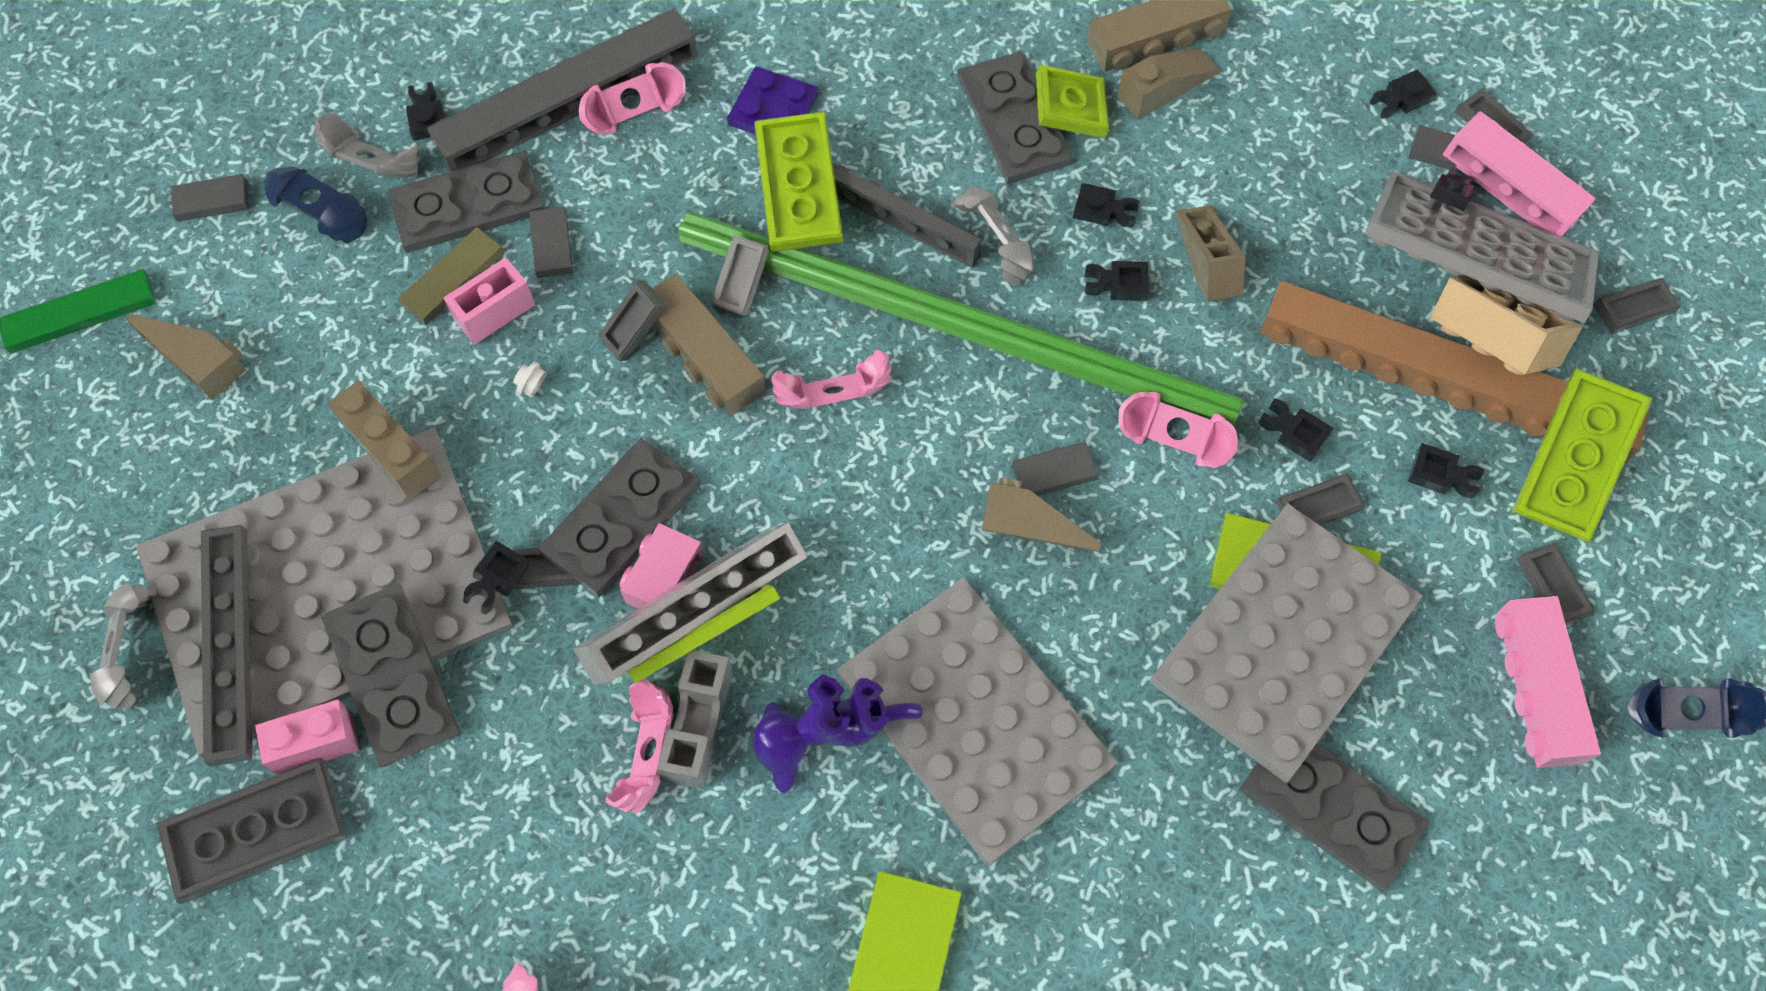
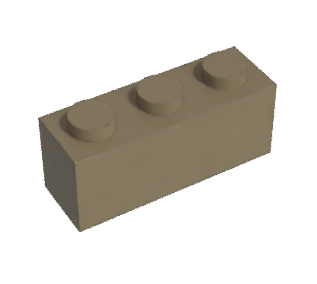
M357 380L327 403L345 429L409 500L441 477L429 456L360 380Z

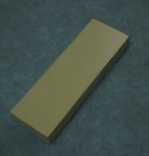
M476 227L397 299L405 309L427 325L447 306L443 297L487 270L504 254L503 248Z

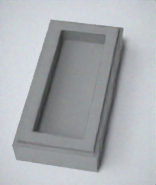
M733 235L710 305L747 317L770 247Z

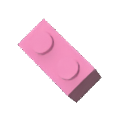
M506 257L443 297L453 319L474 345L536 305L527 282Z
M659 523L653 534L648 533L643 539L639 549L640 556L634 567L629 566L621 578L620 591L625 603L639 608L695 574L705 556L701 542Z
M339 700L255 725L262 765L277 775L319 758L328 761L360 750L353 712Z

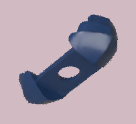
M288 166L275 168L267 172L264 181L265 193L268 202L273 207L284 201L319 221L317 225L318 231L321 234L329 235L335 241L342 240L343 243H350L363 235L368 220L365 210L351 194L338 192L306 174L308 170L304 168ZM317 189L321 192L320 198L315 203L305 204L301 202V196L305 191Z
M1731 678L1722 680L1719 687H1664L1663 679H1655L1642 685L1631 696L1627 705L1630 716L1644 731L1661 738L1666 737V729H1722L1726 737L1736 738L1740 735L1754 734L1757 730L1766 727L1765 691L1751 683L1738 682ZM1687 696L1698 698L1702 704V712L1694 720L1687 719L1681 712V703Z

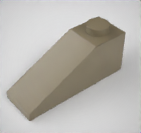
M1199 47L1152 55L1122 71L1117 97L1139 120L1220 73V69Z
M1211 205L1177 210L1176 217L1196 283L1206 300L1225 301L1231 297L1243 296L1246 257Z
M134 314L126 318L144 340L211 400L246 371L245 367L238 360L242 353L228 339L220 342L208 331Z
M1000 477L998 484L990 483L982 531L1096 552L1100 551L1101 542L1031 490L1023 489L1022 481Z

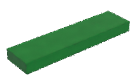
M140 269L0 317V332L4 348L12 354L154 305L156 301L149 276L144 269Z

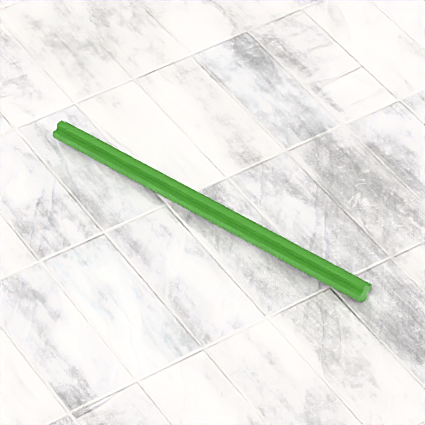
M690 210L685 213L684 221L680 223L678 235H681L680 242L723 257L727 255L733 235L770 247L769 237ZM801 248L771 252V249H769L763 268L764 271L1128 396L1139 392L1159 393L1161 395L1160 402L1208 419H1211L1214 414H1219L1226 421L1230 422L1233 427L1236 424L1244 401L1243 398Z

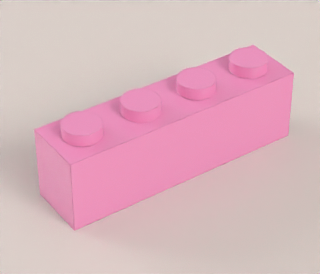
M1481 111L1455 135L1442 154L1456 164L1455 167L1468 177L1473 176L1477 184L1529 224L1561 237L1596 199L1583 187L1576 184Z
M1558 596L1510 600L1497 612L1495 629L1498 637L1504 638L1507 650L1505 655L1506 672L1510 677H1514L1517 689L1515 708L1519 716H1524L1527 728L1525 735L1526 750L1531 757H1534L1537 768L1586 764L1601 755L1559 598Z

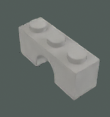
M694 650L687 653L678 686L680 702L677 718L673 729H667L657 765V771L664 782L698 789L704 788L733 674L729 657Z

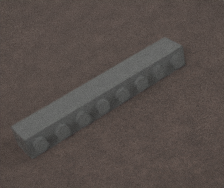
M673 8L663 14L656 15L634 28L627 29L603 43H598L572 58H567L562 63L543 72L536 73L531 78L506 88L479 103H475L461 112L438 121L427 128L435 148L450 172L486 162L579 116L581 98L594 85H598L602 91L645 74V66L647 64L665 62L678 67L698 57L695 35L677 10ZM627 88V89H625L621 94H623V93H625V92H627V91H629V90H631V89H633V88Z

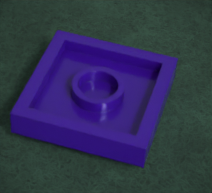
M755 66L727 117V123L729 126L756 135L754 121L808 114L819 94L818 87Z

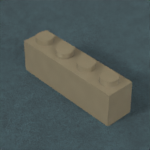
M1150 0L1091 20L1087 44L1103 72L1112 69L1122 70L1132 62L1149 56L1158 55L1176 47L1178 49L1186 48L1194 41L1205 37L1215 38L1219 36L1223 31H1226L1232 9L1226 0Z
M676 273L652 288L667 307L650 331H659L664 337L661 341L667 352L673 358L678 355L685 362L683 368L686 374L695 384L701 381L707 389L705 391L706 397L716 410L723 408L731 417L766 393L764 375Z

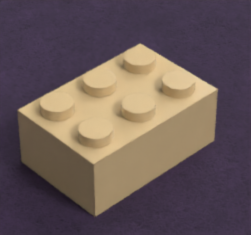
M1466 275L1449 278L1430 316L1431 319L1441 324L1440 328L1442 331L1451 336L1463 337L1472 342L1471 347L1475 351L1483 355L1497 357L1504 362L1503 366L1507 370L1518 375H1526L1561 366L1583 327L1574 321L1559 318L1552 310L1538 304L1536 306L1524 304L1515 295L1501 289L1499 291L1489 290L1483 287L1478 280Z

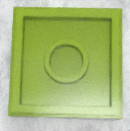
M1040 65L1036 71L1039 125L1105 138L1109 131L1105 78Z

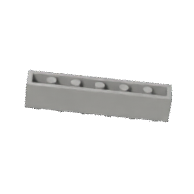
M789 522L768 528L577 645L573 650L593 685L610 683L806 559L807 555Z

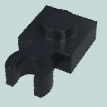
M1417 69L1390 81L1386 90L1375 92L1370 100V104L1385 103L1387 107L1382 109L1380 117L1386 119L1391 117L1398 107L1407 114L1433 102L1437 92Z
M427 82L428 90L423 95L416 94L413 85L408 87V95L414 104L406 106L409 130L413 141L431 138L427 128L445 118L441 100H436L437 93L432 82Z
M1451 168L1447 175L1441 174L1430 198L1465 211L1476 187L1472 186L1475 178L1473 176L1464 178L1456 174V169Z
M1082 183L1073 218L1108 226L1109 219L1112 218L1116 219L1124 227H1133L1136 217L1127 215L1124 211L1131 210L1137 212L1140 202L1134 198L1116 200V190Z
M1111 261L1110 270H1105L1097 264L1086 265L1084 277H1093L1098 281L1086 282L1085 294L1098 295L1103 291H1110V300L1147 301L1149 295L1148 262Z
M1274 399L1269 409L1275 412L1278 418H1272L1268 414L1263 413L1259 424L1268 431H1280L1282 435L1278 442L1311 463L1334 428L1300 408L1296 415H1293L1289 412L1286 403L1279 399Z
M1421 443L1416 451L1407 482L1444 495L1450 487H1454L1461 496L1474 498L1479 492V487L1470 485L1466 478L1479 481L1484 474V470L1475 465L1460 467L1457 465L1459 455Z
M495 541L473 570V578L478 581L469 584L465 588L463 602L468 604L475 595L485 597L486 600L481 606V613L486 615L494 607L495 593L499 592L508 597L528 570L530 560Z

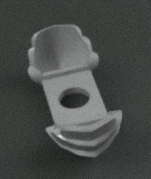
M335 113L325 114L316 119L315 134L317 143L331 156L373 170L387 178H407L416 174L418 169L417 163L420 160V145L415 144L414 147L402 150L396 155L358 141L359 132L356 129H350L348 123L340 120L339 116ZM367 153L375 155L376 157L368 159L359 157L358 155Z
M968 187L966 192L959 194L950 206L951 208L957 207L963 212L974 211L977 214L983 215L1004 244L998 250V253L1003 257L1001 261V268L1004 270L1002 279L1006 283L1017 287L1022 280L1027 279L1029 271H1033V256L1029 243L1021 241L999 212L997 199L994 195L982 188Z
M125 583L112 593L104 605V612L107 618H109V624L100 668L90 673L92 690L100 705L106 703L113 709L118 706L129 710L137 700L136 693L130 691L131 684L124 678L125 669L122 666H116L126 615L134 612L138 605H143L150 601L151 596H156L157 589L146 588L142 584L131 586L129 583Z

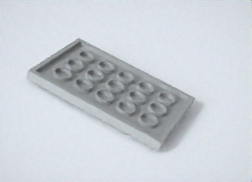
M1391 171L1364 234L1371 237L1373 242L1380 246H1394L1404 250L1415 260L1422 262L1429 260L1439 264L1452 275H1466L1476 279L1483 287L1489 290L1499 291L1501 289L1511 293L1524 304L1530 306L1538 304L1548 308L1561 319L1567 321L1575 319L1583 323L1586 322L1593 308L1599 251L1472 201H1469L1465 211H1461L1430 198L1434 186L1396 171Z
M1287 503L1152 675L1149 682L1287 784L1423 596Z
M964 577L836 669L838 676L851 692L854 684L860 678H868L879 684L884 690L879 695L884 706L899 703H917L921 705L923 714L920 718L888 722L881 731L987 867L1005 855L1118 765L1115 758Z

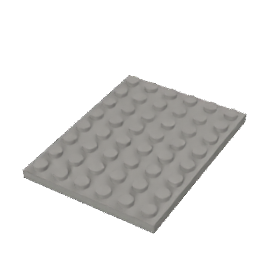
M435 427L411 436V438L429 456L441 477L411 500L403 494L370 455L366 454L136 545L148 588L157 589V595L151 596L197 754L203 758L201 531L240 524L247 530L252 738L257 736L255 727L257 724L335 700L341 701L352 696L321 619V614L400 583L432 662L514 628L501 593H495L494 607L486 615L481 613V606L486 600L485 597L475 595L468 604L463 602L465 588L469 584L478 581L473 578V570L485 556V552Z

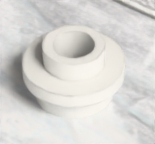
M534 361L530 366L526 364L521 366L513 381L517 385L516 394L534 397L547 374L546 371L540 369L539 363Z

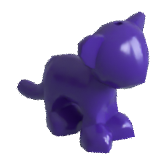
M822 674L809 685L808 696L813 703L800 718L791 712L784 711L775 702H771L765 707L763 717L754 731L753 749L758 760L772 772L776 788L782 793H786L795 782L797 765L806 753L808 745L829 744L844 747L863 745L874 738L888 722L920 718L923 714V708L917 703H899L884 706L879 696L884 691L883 688L868 678L858 679L852 688L851 697L841 701L840 696L844 692L843 687L835 678Z

